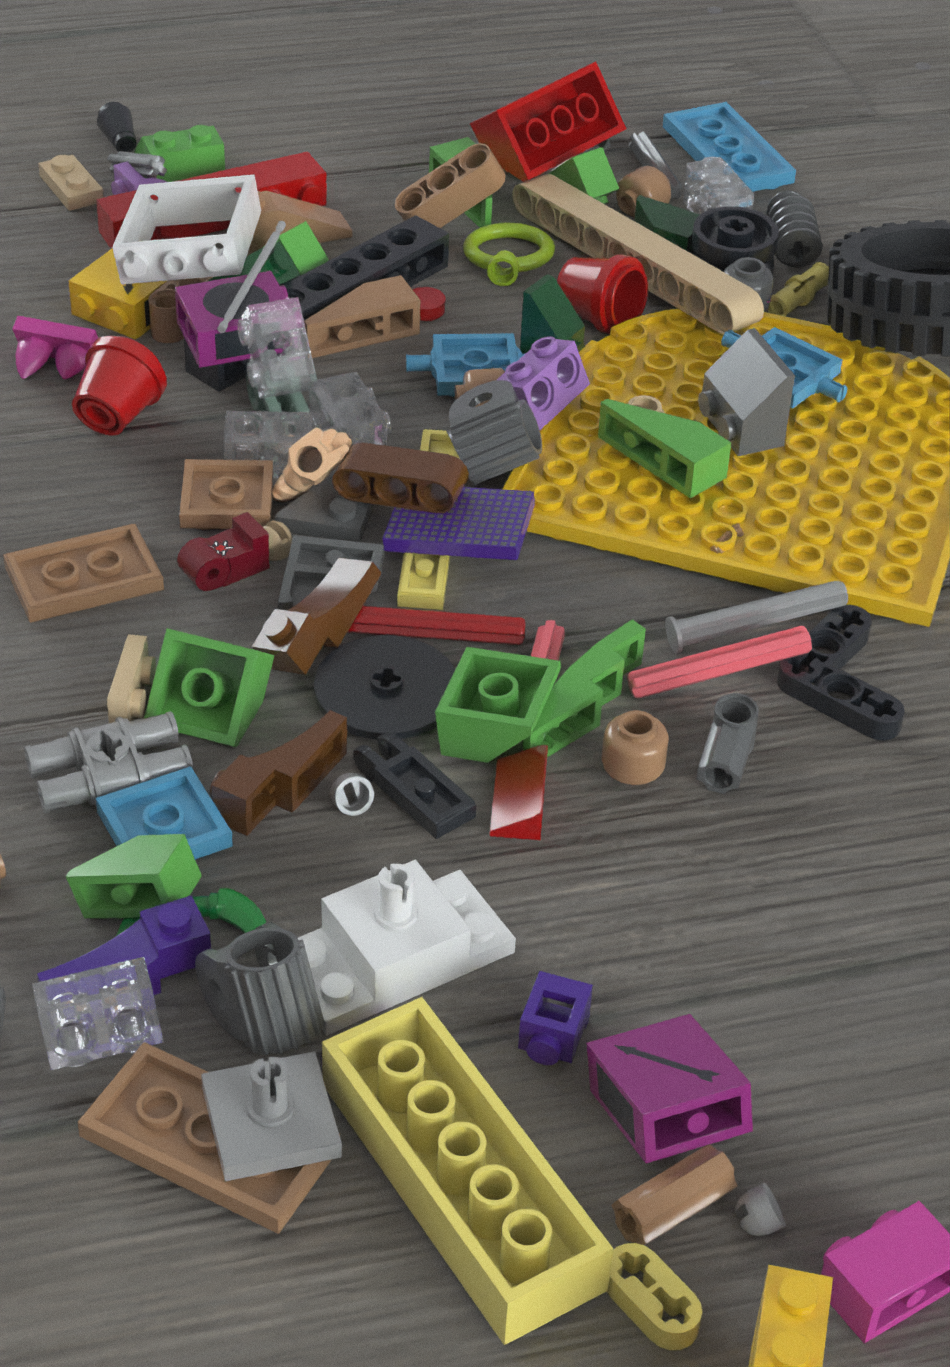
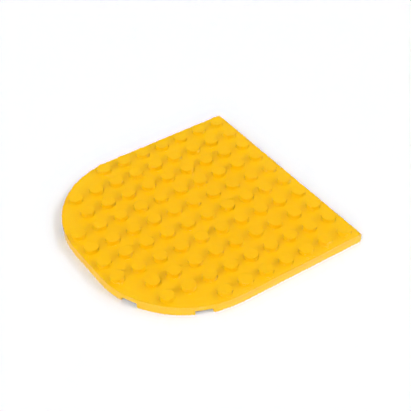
M680 309L654 312L611 327L609 336L598 342L591 340L579 351L590 385L540 430L542 453L539 454V459L514 468L503 487V490L534 491L535 506L527 528L528 532L552 537L556 540H565L594 547L598 550L616 552L636 557L640 560L679 567L686 571L704 573L724 578L728 581H737L767 588L774 592L788 593L832 581L844 582L847 589L848 603L846 605H855L865 609L868 613L901 620L905 623L930 627L950 561V378L939 368L920 356L910 359L899 353L885 352V348L865 347L861 345L860 340L849 341L845 339L843 332L836 333L831 326L764 312L763 318L759 322L737 330L735 333L742 336L747 330L755 328L762 336L776 327L842 359L841 372L832 380L846 385L848 388L847 394L842 401L836 402V400L824 394L815 393L793 409L790 408L784 446L737 456L731 448L727 478L689 498L598 437L601 402L605 399H610L628 404L631 398L640 395L658 399L662 404L665 414L700 422L719 434L711 421L702 415L698 397L703 389L704 373L729 349L721 344L723 334L718 333ZM739 523L744 533L742 537H737V532L732 527L733 524ZM726 531H731V539L724 542L716 541ZM710 547H719L724 552L722 554L710 550Z

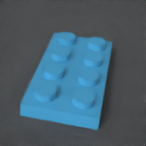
M727 102L664 114L662 127L729 196H744L749 192L764 189L772 190L795 182L796 169Z

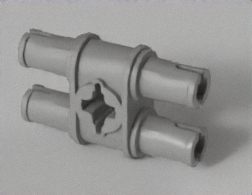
M168 711L165 714L134 721L117 717L115 722L83 730L75 727L67 733V737L33 746H24L25 759L31 778L73 767L78 771L57 778L37 781L38 795L44 813L89 802L91 806H96L97 797L190 766L193 769V762L187 745L147 755L138 752L179 741L178 727L173 713Z

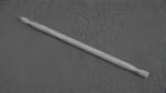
M284 221L278 222L275 232L270 236L227 310L224 320L217 328L220 333L226 331L229 321L233 319L280 237V232L286 226Z

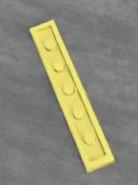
M423 430L420 450L449 454L459 458L446 431ZM404 553L397 594V607L443 610L450 556Z

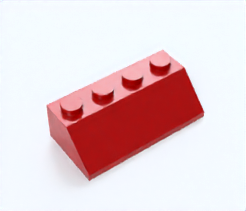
M596 61L470 123L478 142L486 144L491 149L502 169L523 182L626 130V126Z

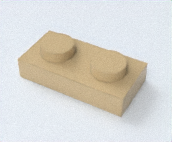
M58 155L49 161L38 163L40 177L69 211L97 204L96 199L103 198V188L74 155Z
M130 634L127 636L107 697L109 723L115 722L117 717L134 721L136 718L142 719L146 707L145 686H152L156 673V658L148 655L147 636Z

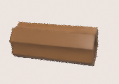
M711 1144L706 1145L615 1201L611 1205L615 1213V1223L627 1241L646 1246L733 1191L738 1186L734 1177V1167L723 1151L716 1150Z

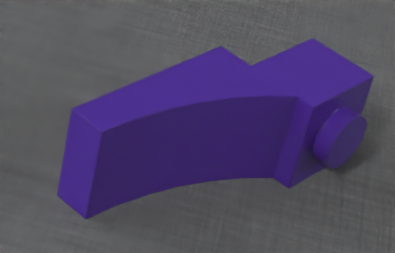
M192 895L139 911L140 919L110 941L74 960L37 973L39 989L55 1027L160 994L161 978L196 968L195 961L197 955L211 949V934Z

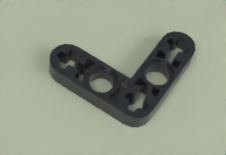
M855 605L837 607L809 632L812 649L809 653L780 661L777 685L785 694L869 738L883 741L893 739L899 735L904 719L905 709L901 701L841 670L868 642L872 617L865 609ZM841 629L845 630L844 635L841 634ZM827 647L833 649L836 653L823 654L817 652L814 648ZM806 666L809 667L808 673L804 672ZM834 691L843 692L850 695L851 698L847 700L837 699L830 696L829 693Z

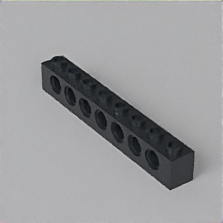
M415 215L284 284L288 293L289 304L292 308L296 307L301 317L302 330L296 333V348L299 349L304 346V320L362 284L402 275L408 285L412 287L448 267L449 233ZM184 338L186 372L218 392L246 378L247 373L257 372L293 352H283L199 368Z

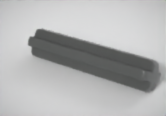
M641 132L639 135L633 133L630 137L632 142L629 147L642 166H652L664 173L670 182L671 199L673 197L675 199L680 198L682 184L647 133Z
M119 151L117 154H110L107 158L111 163L109 170L113 173V165L128 162L143 177L156 178L157 175L164 176L167 172V169L163 167L165 159L157 155Z

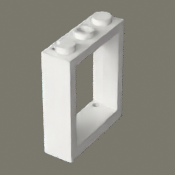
M255 175L139 185L112 247L120 283L133 284L240 275L261 214ZM235 188H242L241 193L236 192ZM150 195H156L158 200L151 199ZM231 220L226 234L151 240L157 226ZM221 243L224 246V248L219 249L215 246V244Z

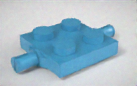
M776 327L762 335L765 341L795 375L790 408L793 409L815 393L824 394L836 400V402H840L845 398L848 390L847 386L832 380L841 372L842 359ZM729 329L722 337V346L730 348L741 335Z
M514 333L433 334L430 355L406 354V372L431 371V374L436 379L437 396L449 395L455 397V385H463V376L468 370L502 368L505 370L507 366L518 361L525 354H522L516 346Z

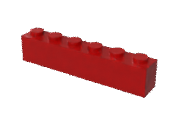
M308 151L178 180L187 181L255 175L257 191H270L319 206L327 205L326 171ZM236 187L235 191L241 193L242 188ZM137 190L96 199L99 233L111 249ZM150 195L151 199L158 200L156 195ZM231 220L157 226L151 240L195 237L228 229Z

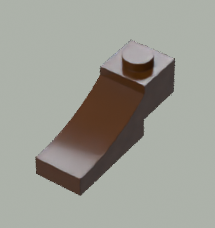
M338 558L321 583L300 603L289 610H273L270 617L264 623L252 648L275 655L272 670L306 675L322 646L339 647L381 576V571L372 561Z
M330 710L312 727L291 741L250 758L240 754L226 770H220L211 783L210 796L229 828L248 836L275 806L293 813L347 754V717Z

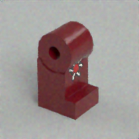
M248 512L242 513L232 518V528L209 538L198 537L188 541L178 553V567L202 591H211L222 586H228L270 569L269 533Z

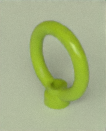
M495 223L472 231L464 241L463 251L471 263L487 270V275L494 284L508 286L516 281L518 273L531 271L548 263L554 255L555 245L552 238L546 232L534 226L521 223ZM517 238L533 242L540 249L533 254L516 257L512 252L506 250L500 251L496 255H490L481 251L478 247L482 243L493 239ZM498 262H507L511 267L503 268Z

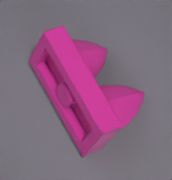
M17 315L12 330L18 341L15 354L18 373L24 380L38 371L47 362L48 358L52 357L55 358L57 370L64 380L75 376L86 367V353L93 342L98 339L96 330Z

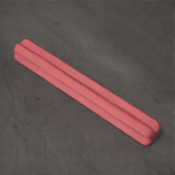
M797 626L630 671L627 675L628 686L633 697L637 699L809 653L812 649L811 637L805 626Z

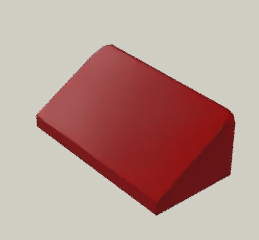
M548 745L536 746L497 760L490 825L491 837L541 841Z

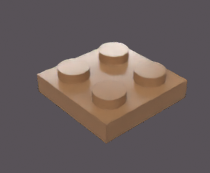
M185 459L179 513L180 528H197L201 530L232 528V518L248 512L262 527L271 521L273 460Z

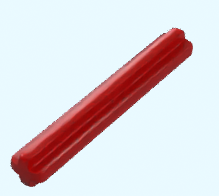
M362 606L348 633L521 645L525 639L526 623L522 617Z

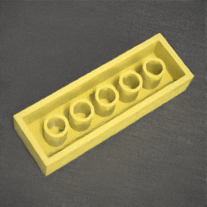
M423 997L322 1041V1077L327 1092L504 1345L608 1291L613 1247Z

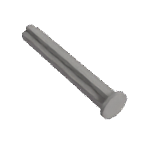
M832 581L677 621L673 616H670L665 620L666 634L672 651L677 654L682 652L683 646L845 606L848 603V594L844 582Z

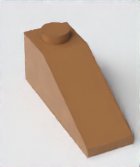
M258 191L261 214L247 256L266 245L272 233L275 232L279 221L286 223L284 230L279 235L306 221L319 243L351 238L352 229L340 211L270 191Z
M402 275L364 283L304 320V355L307 359L418 335L420 334V299Z

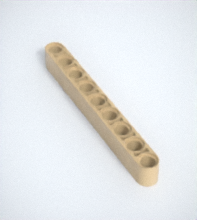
M546 174L515 185L512 194L513 202L522 216L592 258H611L618 254L637 258L643 265L647 276L648 291L718 333L724 335L729 329L735 332L757 323L763 318V302L754 289L556 176Z

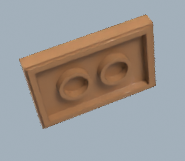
M136 524L3 555L5 569L30 623L164 590L163 576Z

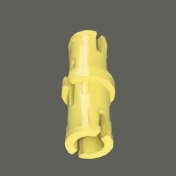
M816 262L802 275L792 276L786 281L783 289L771 296L768 312L786 316L796 307L807 305L813 300L817 291L828 285L829 267L825 263Z

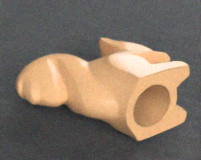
M316 427L289 448L288 463L283 470V474L278 478L272 489V498L278 502L291 501L306 493L313 485L321 483L340 465L352 445V439L349 434L337 432L335 429L323 432Z

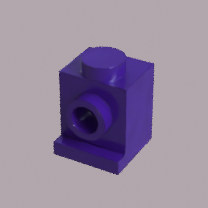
M539 971L520 1019L518 1049L525 1050L533 1061L542 1065H553L558 1060L572 1063L584 1028H587L589 1022L593 985ZM548 998L571 1004L573 1008L549 1003Z

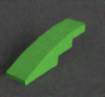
M633 619L596 643L565 671L553 685L532 735L523 740V751L540 745H548L547 757L600 726L602 706L621 695L623 675L642 664L646 631L643 626Z

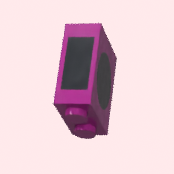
M272 271L258 273L233 319L229 321L224 333H220L217 328L224 320L227 310L248 275L175 287L177 323L199 368L297 350L296 333L302 330L301 317L296 307L292 308L289 304V297L285 286H279Z
M691 1014L586 1043L590 1091L645 1163L753 1131L751 1082Z

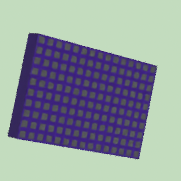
M463 487L453 507L445 513H431L394 507L383 536L384 551L518 560L535 506L534 491Z

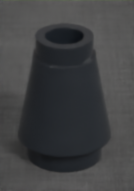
M109 102L103 105L98 112V128L118 152H132L136 148L137 141L131 111L119 102Z

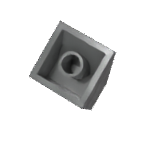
M755 328L749 329L704 373L703 389L698 397L700 411L715 426L719 435L731 442V448L737 456L782 447L785 444L795 375Z

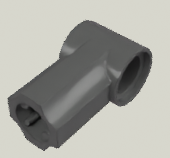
M726 694L715 703L713 723L697 770V779L703 782L709 791L725 794L728 790L738 789L748 755L754 748L759 707L756 701L744 694Z

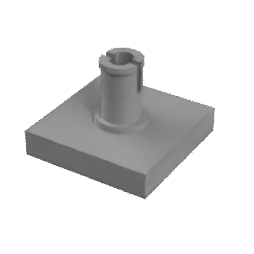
M315 1051L284 1058L269 1057L268 1061H263L262 1058L253 1064L201 1074L202 1090L225 1182L342 1157V1142Z

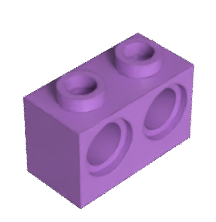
M544 337L535 341L531 349L518 361L507 366L505 373L497 379L510 382L518 399H524L529 404L536 418L539 430L590 385L575 341L560 340L554 337Z

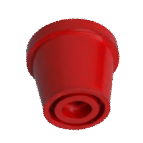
M618 254L611 258L573 257L563 265L557 278L559 286L578 316L594 324L599 332L610 335L611 327L641 316L646 306L648 297L647 276L641 262L631 256Z
M121 336L100 337L93 342L86 353V367L75 397L72 400V409L78 419L90 429L109 436L118 435L147 406L159 401L167 388L166 374L157 357L139 342Z

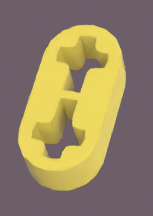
M626 1243L616 1247L613 1250L607 1291L610 1298L660 1348L682 1350L690 1346L697 1339L702 1318L701 1302L697 1296L647 1246L637 1243ZM626 1269L631 1274L639 1271L643 1272V1282L635 1276H630L626 1279L622 1278V1270ZM663 1309L672 1317L679 1313L683 1314V1324L676 1319L664 1322L662 1320Z

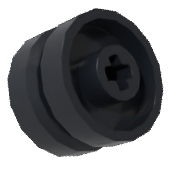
M733 206L712 208L701 213L694 221L692 234L693 249L690 253L722 272L740 258H756L762 261L773 274V256L777 251L779 237L778 226L770 217L756 210Z

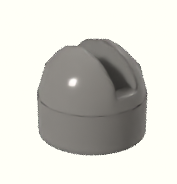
M357 773L340 775L333 781L330 788L331 800L335 807L349 816H357L367 811L374 799V790L371 783ZM347 784L356 800L350 804L343 789Z
M766 1183L747 1190L739 1197L735 1213L736 1217L743 1218L740 1222V1227L743 1231L750 1235L763 1236L786 1226L782 1211Z

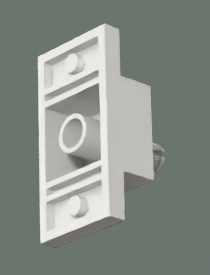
M415 859L406 864H390L391 870L384 867L377 876L321 898L322 928L298 937V940L304 941L325 1022V1027L321 1029L326 1036L515 953L516 938L461 870L432 881Z

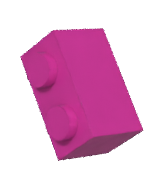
M920 1201L900 1212L890 1210L884 1213L874 1222L871 1229L853 1239L846 1236L837 1240L828 1248L823 1256L824 1263L821 1275L833 1277L830 1305L864 1344L950 1292V1233Z

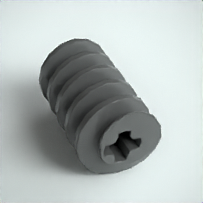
M786 190L779 192L770 200L766 215L778 226L779 237L775 256L781 263L789 267L800 268L810 265L818 259L823 247L813 203L795 191Z

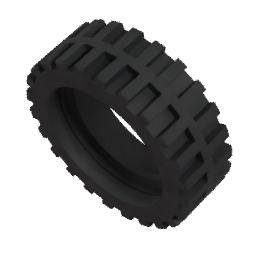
M912 220L904 224H896L894 222L883 223L882 227H865L860 230V233L850 232L844 235V239L835 241L829 252L827 321L831 324V328L836 333L843 332V337L849 341L860 340L862 346L869 348L882 347L885 348V352L897 354L899 351L912 352L913 356L941 354V357H950V223L947 220H935V222Z

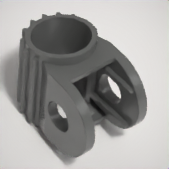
M496 380L481 384L465 392L451 405L449 409L451 429L446 432L460 460L467 466L468 477L474 485L539 459V454L542 453V439L536 418L529 404L524 399H518L510 382ZM486 400H489L487 403H485V404H483V405H481V406L475 407V406H477L478 404H480L481 402H484V401H486Z
M267 922L256 927L255 930L240 935L230 945L217 951L215 949H208L197 955L195 961L197 978L209 1009L220 1026L237 1040L244 1041L246 1048L251 1047L253 1053L260 1055L282 1054L290 1049L297 1050L298 1046L304 1043H311V1039L321 1035L320 1030L325 1027V1022L304 941L298 940L294 933L272 922ZM255 949L260 967H246L236 963V961L246 952Z

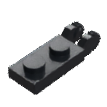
M388 731L380 735L377 741L379 751L386 761L367 745L363 744L353 750V760L361 773L369 781H374L435 839L442 837L476 817L477 805L475 801L414 746L410 748L392 732Z

